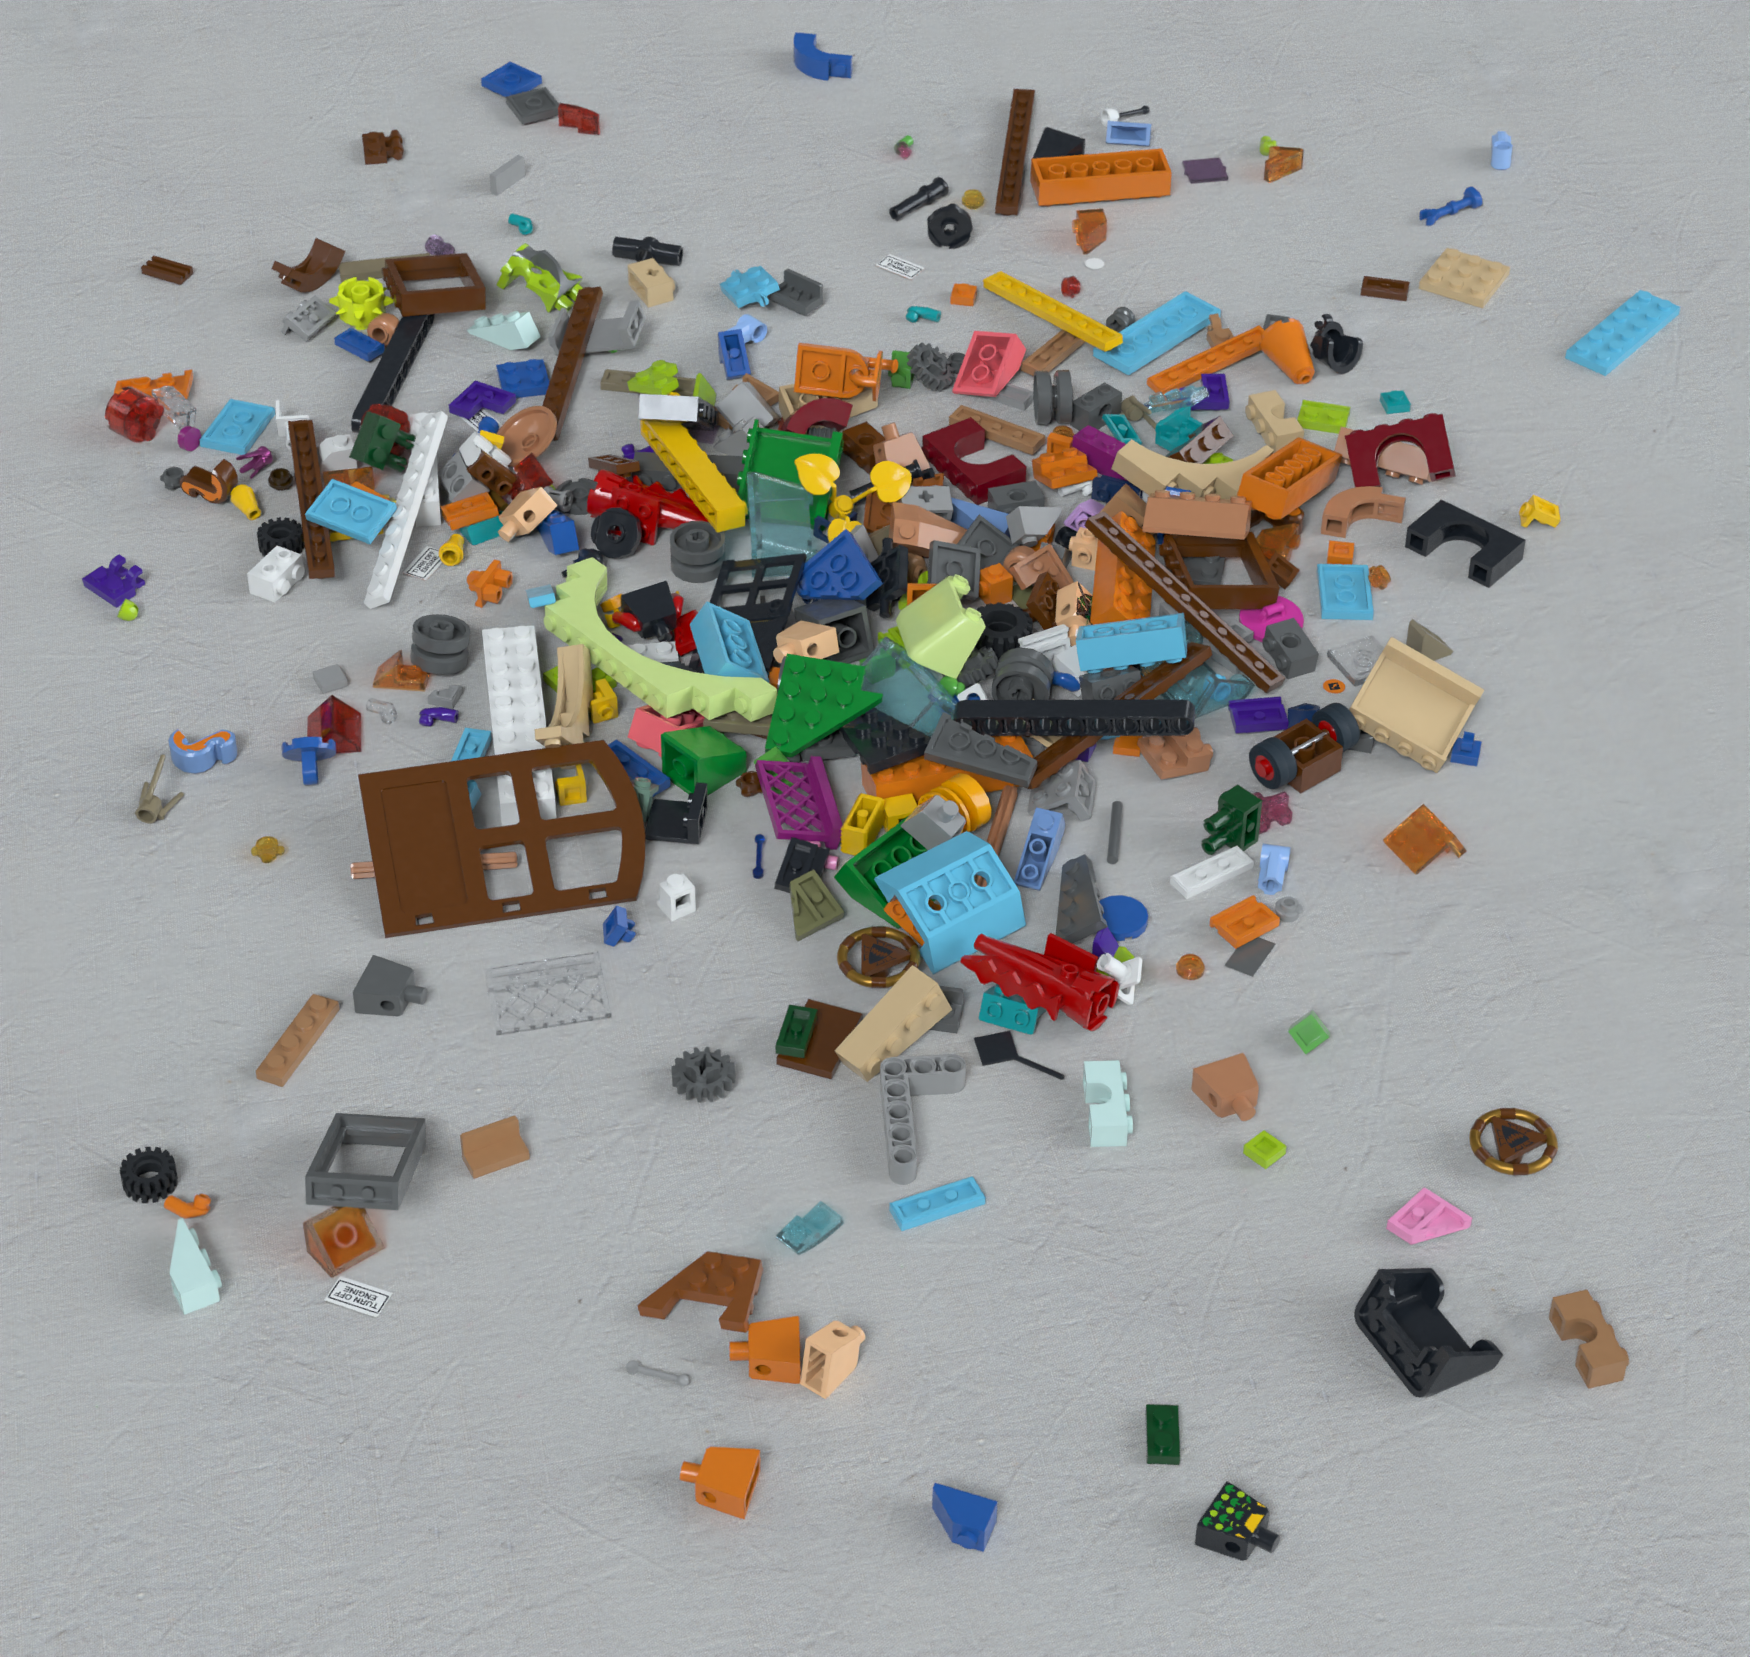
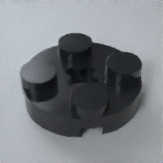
M951 203L948 206L941 207L927 218L928 237L938 247L949 246V249H956L966 244L971 237L972 219L957 204ZM949 224L954 225V230L949 228L945 230L944 228Z
M616 507L607 509L595 518L591 527L592 542L603 556L621 559L633 555L641 541V522L638 517H635L626 509ZM618 526L620 527L621 536L614 540L615 536L611 535V531L616 530Z

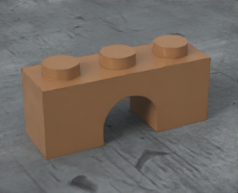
M1587 1289L1553 1297L1548 1318L1561 1341L1580 1339L1587 1342L1579 1345L1575 1366L1588 1389L1623 1381L1626 1367L1629 1365V1357L1626 1350L1621 1348L1617 1342L1613 1327L1607 1324L1602 1316L1599 1303L1593 1300Z

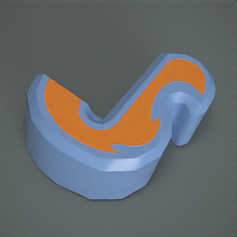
M177 729L170 734L168 740L172 762L183 772L194 774L205 772L212 768L217 760H222L223 764H228L238 755L235 734L228 730L222 729L198 741L189 743L186 737Z

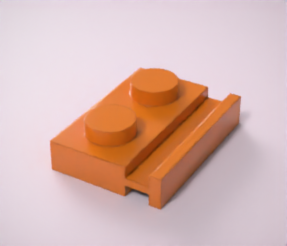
M488 492L440 506L442 516L448 526H450L451 531L499 516L497 506Z
M1252 895L1210 917L1209 926L1211 928L1215 927L1218 930L1217 933L1237 949L1278 927L1280 917L1262 902L1258 903L1256 897Z

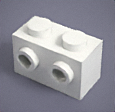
M276 546L247 573L250 594L276 603L305 575L302 554Z

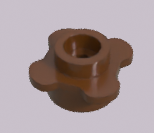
M745 772L736 780V786L740 787L741 795L744 797L763 793L757 772Z

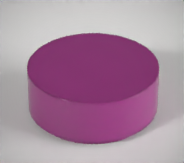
M183 427L178 434L177 441L179 447L186 451H194L200 444L201 433L195 427Z

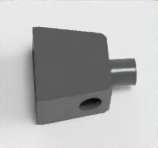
M376 955L371 957L353 990L355 1013L399 1017L403 1015L409 1002L423 1005L427 996L426 988L415 986L412 968Z

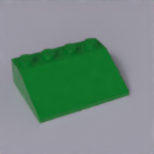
M907 818L847 861L834 876L836 881L853 900L897 929L901 928V926L884 911L888 901L874 878L928 851L901 827Z

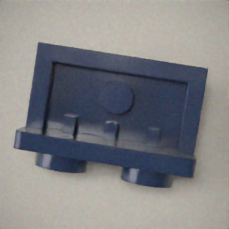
M1102 474L1100 478L1094 477L1092 480L1091 499L1108 503L1125 483L1141 499L1143 491L1129 481Z

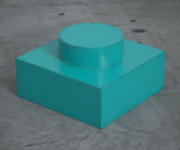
M1404 390L1380 393V403L1386 414L1410 412L1411 403Z

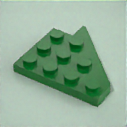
M787 654L767 736L765 753L776 746L785 757L792 758L882 703L883 694L862 690L866 666Z

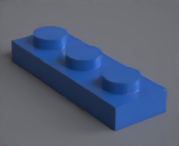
M616 739L608 744L618 757L631 781L637 777L650 779L652 784L659 785V789L653 794V797L671 787L668 776Z

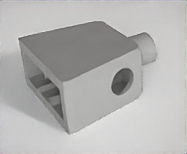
M935 795L919 805L902 823L901 827L927 850H930L960 835L966 820L958 812L959 808L955 802L945 801L939 795Z

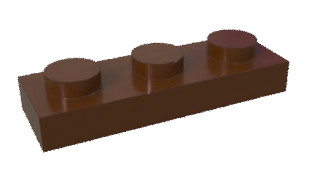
M613 454L588 458L589 468L597 469L598 472L605 469L626 478L631 477L632 472L640 471L639 461Z

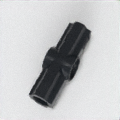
M616 236L613 240L612 255L614 257L632 259L637 262L653 258L657 263L680 266L684 253L683 247L680 245L660 243L651 236L645 237L643 240Z

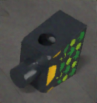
M1226 1481L1197 1523L1195 1545L1244 1561L1249 1558L1256 1546L1272 1554L1278 1546L1280 1535L1267 1529L1270 1513L1268 1508L1232 1483Z

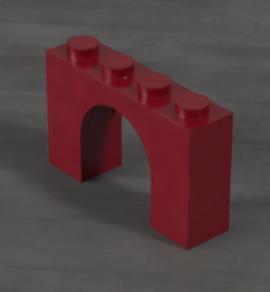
M1429 413L1420 419H1403L1398 424H1381L1371 430H1354L1349 435H1345L1355 488L1366 486L1381 487L1377 468L1378 459L1385 448L1396 442H1410L1422 449L1426 456L1431 482L1456 477L1443 413Z
M970 417L923 435L921 449L926 459L938 472L944 473V476L952 485H955L976 505H980L988 501V488L1026 482L1027 466L1013 454L987 464H972L961 460L962 457L984 449L985 429Z

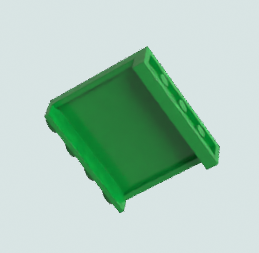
M755 419L753 428H749L747 433L749 448L743 451L742 464H744V470L739 471L737 486H740L737 495L742 501H745L748 509L745 519L814 530V522L817 516L828 519L832 488L830 487V490L824 495L808 493L801 485L794 461L807 454H822L833 459L839 468L843 449V433L833 431L832 438H824L759 428V420ZM821 525V531H825L826 526Z

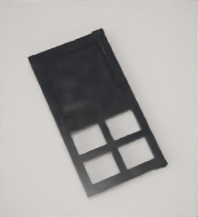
M805 553L735 561L734 559L725 560L722 563L710 599V603L719 607L723 594L749 592L745 605L721 608L750 621L766 672L772 671L775 661L773 651L777 648L776 636L784 631L807 558ZM793 565L790 578L763 581L767 568ZM757 569L753 582L726 585L730 572ZM786 588L783 600L774 599L771 602L755 604L760 590ZM696 648L693 650L688 666L696 670V672L705 674Z

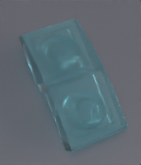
M820 1201L803 1218L796 1215L776 1235V1238L797 1255H800L827 1239L844 1224L842 1216Z

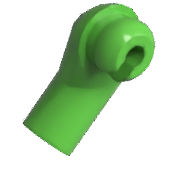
M945 676L934 689V694L944 692L950 696H957L965 691V685L962 682H958L956 678Z

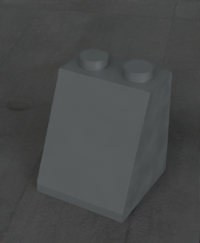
M822 599L794 608L796 623L802 620L836 628L839 653L823 658L824 660L851 663L875 654L865 605L854 600Z

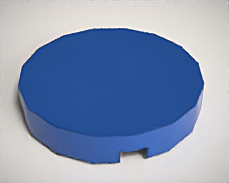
M1123 895L1109 896L1099 901L1104 910L1102 916L1106 920L1107 926L1116 941H1125V938L1129 937L1134 939L1145 932L1148 925V912L1140 901Z

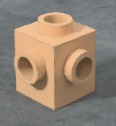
M1080 527L1076 536H1072L1070 539L1069 551H1072L1071 566L1095 571L1098 538L1094 537L1087 528Z

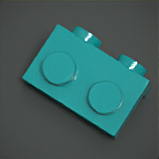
M1189 404L1183 405L1157 423L1155 428V444L1171 452L1174 448L1190 440L1188 436L1203 423L1190 417L1191 406Z
M996 984V986H992L984 992L978 1018L983 1022L1032 1035L1035 1032L1038 1017L1045 1013L1046 1009L1040 1006L1031 1010L1027 1007L1023 997L1017 994L1006 997L999 985Z

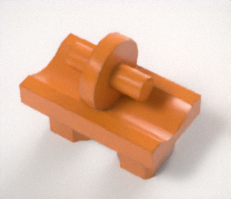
M494 559L485 571L474 570L467 576L469 589L475 591L478 596L475 606L483 608L487 601L498 604L502 597V587L509 589L512 585V572L501 569V561Z

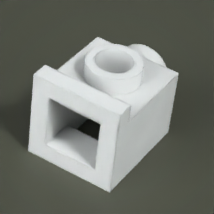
M672 874L668 876L667 881L659 884L660 900L657 901V905L671 922L696 911L695 886L684 874ZM681 901L682 905L676 907V902Z

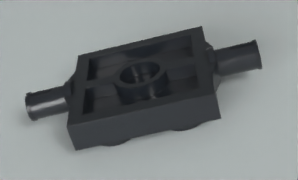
M891 538L882 539V552L876 560L870 563L883 584L866 598V608L873 612L880 609L879 616L881 618L890 617V604L892 601L907 592L908 548L900 544L892 549L893 539Z

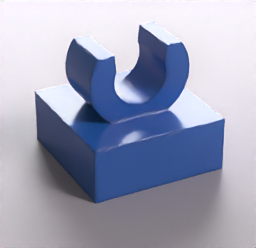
M1464 731L1463 738L1457 737L1453 745L1450 762L1477 767L1482 741L1474 740L1475 733Z
M616 905L604 921V944L614 947L620 939L625 942H631L635 937L636 932L631 931L635 922L627 919L626 908Z

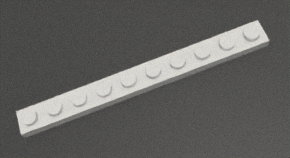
M443 411L432 415L429 414L421 421L419 433L409 458V464L397 495V510L391 516L376 566L373 569L370 585L367 588L364 604L369 609L390 602L448 416Z

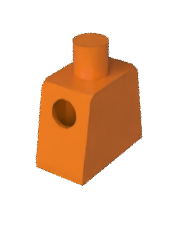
M799 1316L749 1324L748 1341L729 1342L730 1361H749V1377L752 1379L800 1384Z
M709 1447L705 1451L701 1464L683 1462L680 1471V1481L695 1483V1496L698 1504L740 1519H745L760 1473V1450Z

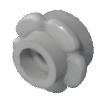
M1293 897L1281 898L1275 904L1276 915L1283 922L1296 921L1299 914L1303 911L1302 905Z

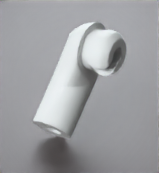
M1092 480L1057 488L1060 496H1065L1082 490L1084 496L1092 495Z

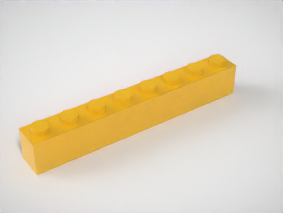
M640 420L641 435L715 531L718 533L745 526V515L748 514L745 501L739 498L736 490L728 484L726 477L720 474L715 463H712L707 457L706 452L701 450L696 439H693L688 433L687 428L683 427L681 423Z

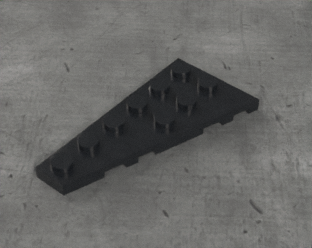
M875 707L838 729V731H842L843 738L855 754H859L860 762L863 765H867V771L870 775L924 755L931 737L902 723Z

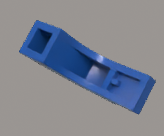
M795 32L793 59L798 70L807 76L819 80L828 81L829 77L851 79L852 55L820 51L816 48V34Z

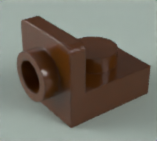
M1275 552L1270 559L1265 556L1278 585L1286 589L1300 570L1278 552Z

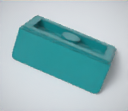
M1124 414L1102 415L1104 422L1117 440L1125 444L1133 440L1142 445V441Z
M499 516L459 528V531L470 544L477 545L499 537L498 531L502 528L503 524L500 522Z

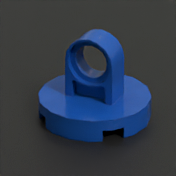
M322 737L294 738L291 745H288L286 741L281 745L282 757L291 761H302L304 785L318 784L317 761L329 759L337 753L336 742L333 739H329L328 743H322Z

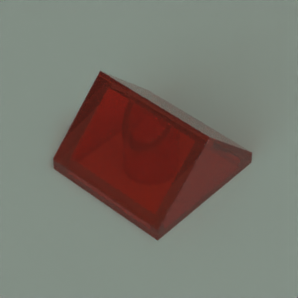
M331 695L308 715L307 737H322V743H328L329 739H333L336 742L337 753L362 752L361 713L334 695Z

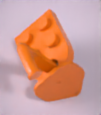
M799 343L794 392L850 398L859 394L865 387L872 388V401L876 402L879 395L881 369L895 373L898 369V360L882 359L883 351H878L877 358L863 357L857 351L848 348Z

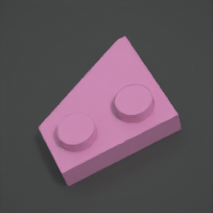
M1424 1187L1387 1221L1386 1229L1412 1245L1467 1229L1471 1226L1472 1217Z

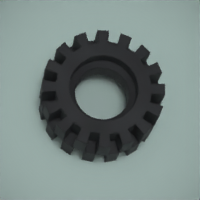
M277 517V521L269 519L268 524L263 522L261 524L262 527H258V546L263 557L276 546L299 554L302 553V549H304L301 524L297 523L296 520L290 521V518L287 517L281 520V517Z
M151 1146L145 1147L146 1151L141 1152L140 1148L136 1149V1155L129 1153L126 1156L127 1160L123 1159L121 1162L120 1175L123 1190L128 1198L132 1196V1200L135 1202L141 1198L142 1203L147 1204L148 1199H152V1202L155 1203L158 1202L157 1197L159 1196L164 1200L168 1197L167 1192L172 1194L175 1191L174 1186L177 1187L178 1176L174 1157L170 1156L167 1150L162 1152L160 1147H155L154 1151H151ZM147 1172H158L157 1175L150 1178L139 1177Z

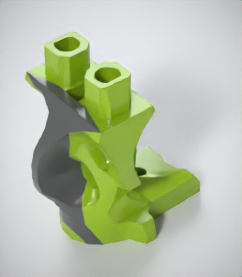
M527 243L521 245L501 268L500 272L502 274L496 284L499 288L505 289L520 275L523 276L527 283L525 287L540 296L547 312H551L554 308L559 311L561 308H566L568 312L574 305L568 297L575 301L578 290L583 289L579 285L582 280L580 275L562 270L560 264L548 251H536ZM531 269H539L542 273H534Z

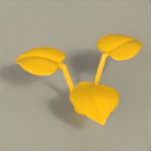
M807 454L794 461L801 485L808 493L824 495L830 490V487L832 488V496L830 497L832 502L829 504L828 511L835 519L828 527L827 536L829 543L845 529L851 532L856 525H862L858 521L850 522V518L847 516L853 510V504L877 491L880 501L884 503L896 502L907 493L911 485V473L909 470L895 462L882 461L876 464L870 472V481L874 487L853 499L846 495L837 497L834 481L839 477L840 470L833 459L822 454Z

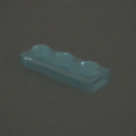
M1192 385L1184 388L1182 391L1176 388L1165 394H1162V392L1154 393L1148 397L1149 401L1143 405L1149 408L1152 413L1194 406L1209 396L1206 386L1195 388Z

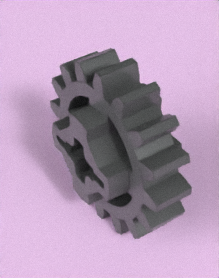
M921 342L909 351L907 365L912 367L910 372L916 376V380L923 381L924 387L929 385L931 390L937 388L938 391H941L952 383V380L955 378L952 373L955 369L949 366L952 363L951 360L946 358L945 353L941 354L938 347L934 349L930 343L925 346Z
M983 646L979 650L977 647L972 650L957 677V681L964 683L965 688L985 680L990 674L994 673L992 669L996 668L999 660L992 648L987 649L986 646Z
M695 1047L692 1054L684 1051L683 1059L676 1057L675 1065L671 1067L672 1085L677 1087V1093L683 1094L686 1092L687 1100L694 1096L697 1097V1102L699 1103L706 1097L710 1102H713V1096L715 1095L723 1098L724 1090L731 1092L732 1083L736 1082L735 1063L730 1062L728 1054L721 1057L720 1049H717L714 1053L710 1052L709 1047H706L701 1052Z

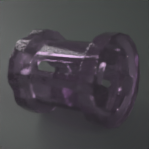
M437 234L430 236L425 243V250L430 254L446 255L455 253V248L450 243H445L442 237Z

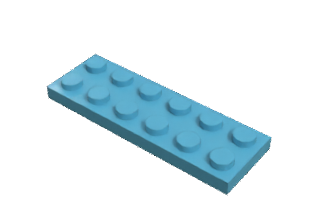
M1639 290L1566 350L1565 359L1606 376L1677 317L1680 312V306L1656 297L1647 291Z
M1184 291L1120 331L1119 333L1123 335L1122 344L1106 352L1095 347L1093 348V356L1122 373L1130 375L1211 323L1209 315L1218 314L1220 317L1221 309Z

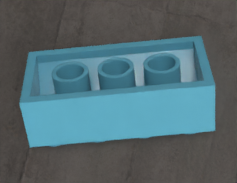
M706 602L690 623L704 673L725 677L762 678L769 683L770 681L750 621L710 602Z
M1184 613L1079 626L1076 647L1080 671L1098 673L1103 671V668L1113 667L1114 670H1123L1133 664L1147 667L1154 665L1156 661L1166 660L1167 663L1182 661V658H1186L1187 655Z

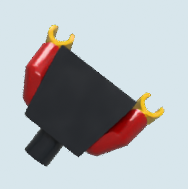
M663 581L621 595V612L619 609H615L613 614H604L609 628L622 625L633 632H637L641 638L646 639L656 635L659 642H668L673 637L671 630L676 628V619L681 616L684 599L680 596L679 591L671 594L668 582Z

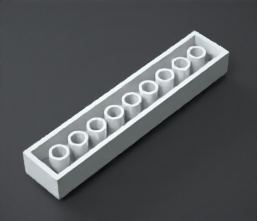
M534 625L482 630L494 755L545 748L535 740L534 730L547 728ZM552 769L534 771L532 776L540 817L544 820L555 819L556 804ZM509 775L497 776L502 826L519 823V816L511 777Z

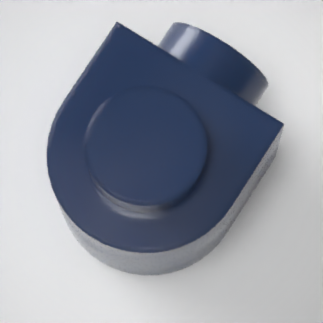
M1303 703L1288 708V728L1306 718L1312 722V717L1316 711L1320 710V706Z

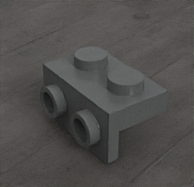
M788 268L784 270V282L779 284L780 290L769 294V300L804 316L823 304V285Z

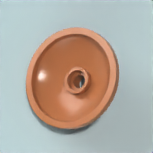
M532 406L523 409L510 417L499 429L497 435L504 436L501 450L510 456L512 460L508 467L525 465L538 458L550 446L556 433L557 419L549 408Z

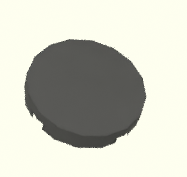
M580 478L578 482L567 480L560 484L556 489L557 491L570 490L573 494L572 506L565 513L572 515L588 514V495L590 489L595 490L597 482Z

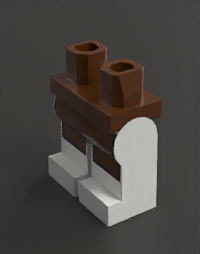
M475 431L459 448L466 465L469 466L467 471L498 495L505 496L512 488V484L517 480L516 475L508 469V465L512 460L510 456L495 445H492L490 441Z

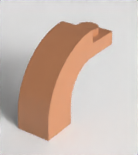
M1366 486L1342 491L1332 497L1325 506L1321 534L1346 538L1350 525L1361 519L1371 518L1402 523L1406 498L1382 494V487Z

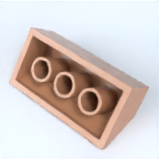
M1341 427L1334 451L1343 455L1341 464L1351 466L1345 435H1349L1354 430ZM1396 442L1389 445L1381 453L1377 468L1385 470V475L1398 479L1400 475L1408 476V481L1423 485L1424 481L1431 482L1426 456L1420 447Z
M1155 490V493H1151L1147 499L1143 532L1244 540L1250 531L1252 501H1246L1244 496H1231L1230 499H1220L1221 495L1205 494V497H1195L1193 492H1180V495H1170V491Z

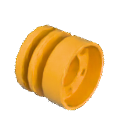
M963 773L952 776L943 782L941 786L933 788L930 792L922 795L918 801L919 806L933 796L939 795L945 801L955 802L959 808L958 812L966 820L961 834L965 831L972 832L977 830L991 818V806L984 789L975 779Z

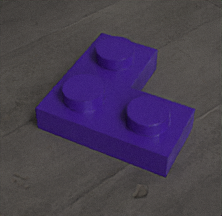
M1201 374L1202 388H1179L1180 407L1189 404L1191 411L1229 409L1230 401L1225 374Z
M475 380L449 404V413L469 420L482 408L504 414L516 403V394Z

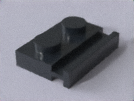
M791 837L775 881L774 889L790 893V882L813 869L821 879L830 854V848H820L817 844Z

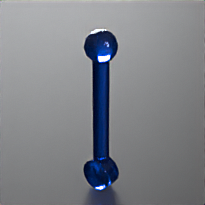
M757 834L754 838L757 844L756 868L752 872L755 879H761L764 876L761 860L762 844L765 842V837L762 834Z

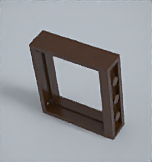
M467 253L385 259V268L381 269L383 282H386L387 291L390 290V297L394 299L395 308H399L402 316L486 310L485 286ZM460 277L464 287L407 291L403 281Z
M1249 532L1244 540L1164 534L1162 545H1159V554L1163 556L1166 569L1210 609H1263V607L1277 602L1280 587L1253 532ZM1182 557H1240L1253 585H1194Z

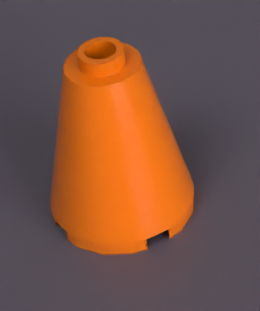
M1288 318L1290 322L1285 323L1281 320L1277 321L1262 333V342H1259V346L1263 353L1295 384H1306L1312 379L1315 371L1304 327L1299 320L1294 318Z

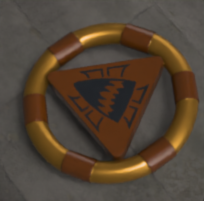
M872 926L855 931L844 939L839 945L837 952V962L842 973L854 983L870 988L893 987L912 965L916 968L919 967L921 958L918 945L910 936L899 930L882 926ZM877 938H890L900 942L906 950L889 944L887 942H884ZM862 940L860 974L848 962L847 955L853 946ZM910 960L900 973L887 977L890 973V967Z
M1518 1108L1491 1110L1475 1120L1470 1129L1469 1141L1475 1156L1485 1166L1503 1174L1522 1176L1537 1173L1549 1166L1558 1152L1557 1137L1552 1127L1543 1118L1526 1110ZM1517 1119L1533 1125L1539 1132L1507 1120ZM1489 1123L1492 1126L1499 1160L1494 1158L1481 1144L1480 1136ZM1547 1143L1545 1151L1538 1160L1531 1163H1520L1524 1154Z

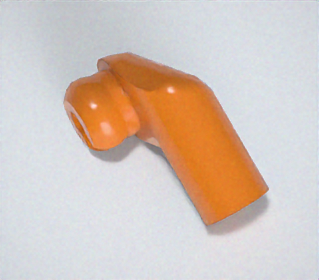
M200 1193L195 1195L194 1202L187 1203L170 1195L164 1202V1208L187 1219L206 1215L211 1208L209 1206L211 1199L208 1195Z

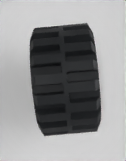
M990 603L986 604L985 607L980 606L977 608V611L982 615L981 618L986 627L975 647L978 650L983 646H986L987 649L991 647L998 660L1002 654L1010 649L1020 648L1019 638L1033 633L1032 618H1029L1030 615L1020 607H1014L1013 604Z

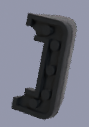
M1432 1268L1379 1269L1355 1307V1322L1411 1394L1419 1398L1430 1397L1487 1373L1496 1367L1503 1356L1498 1347L1491 1340L1481 1339L1476 1341L1470 1348L1438 1309L1444 1297L1445 1289L1441 1278Z

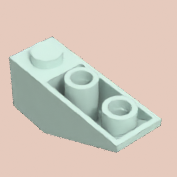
M514 311L504 316L502 313H499L491 318L482 316L474 321V325L467 330L468 333L509 350L527 348L541 337L529 312L519 313Z
M183 1218L178 1219L169 1274L173 1294L184 1315L219 1302L218 1288L222 1287V1283L216 1269L211 1271L209 1268L211 1264L204 1248L199 1249V1240L194 1228L188 1229Z

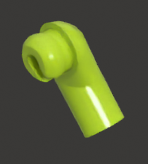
M1263 136L1260 140V153L1263 156H1269L1270 152H1276L1277 142L1275 140L1271 141L1269 136Z

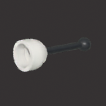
M1143 106L1141 109L1118 113L1117 110L1108 108L1102 110L1101 121L1107 127L1108 121L1118 122L1119 117L1139 113L1148 114L1150 109L1148 106Z

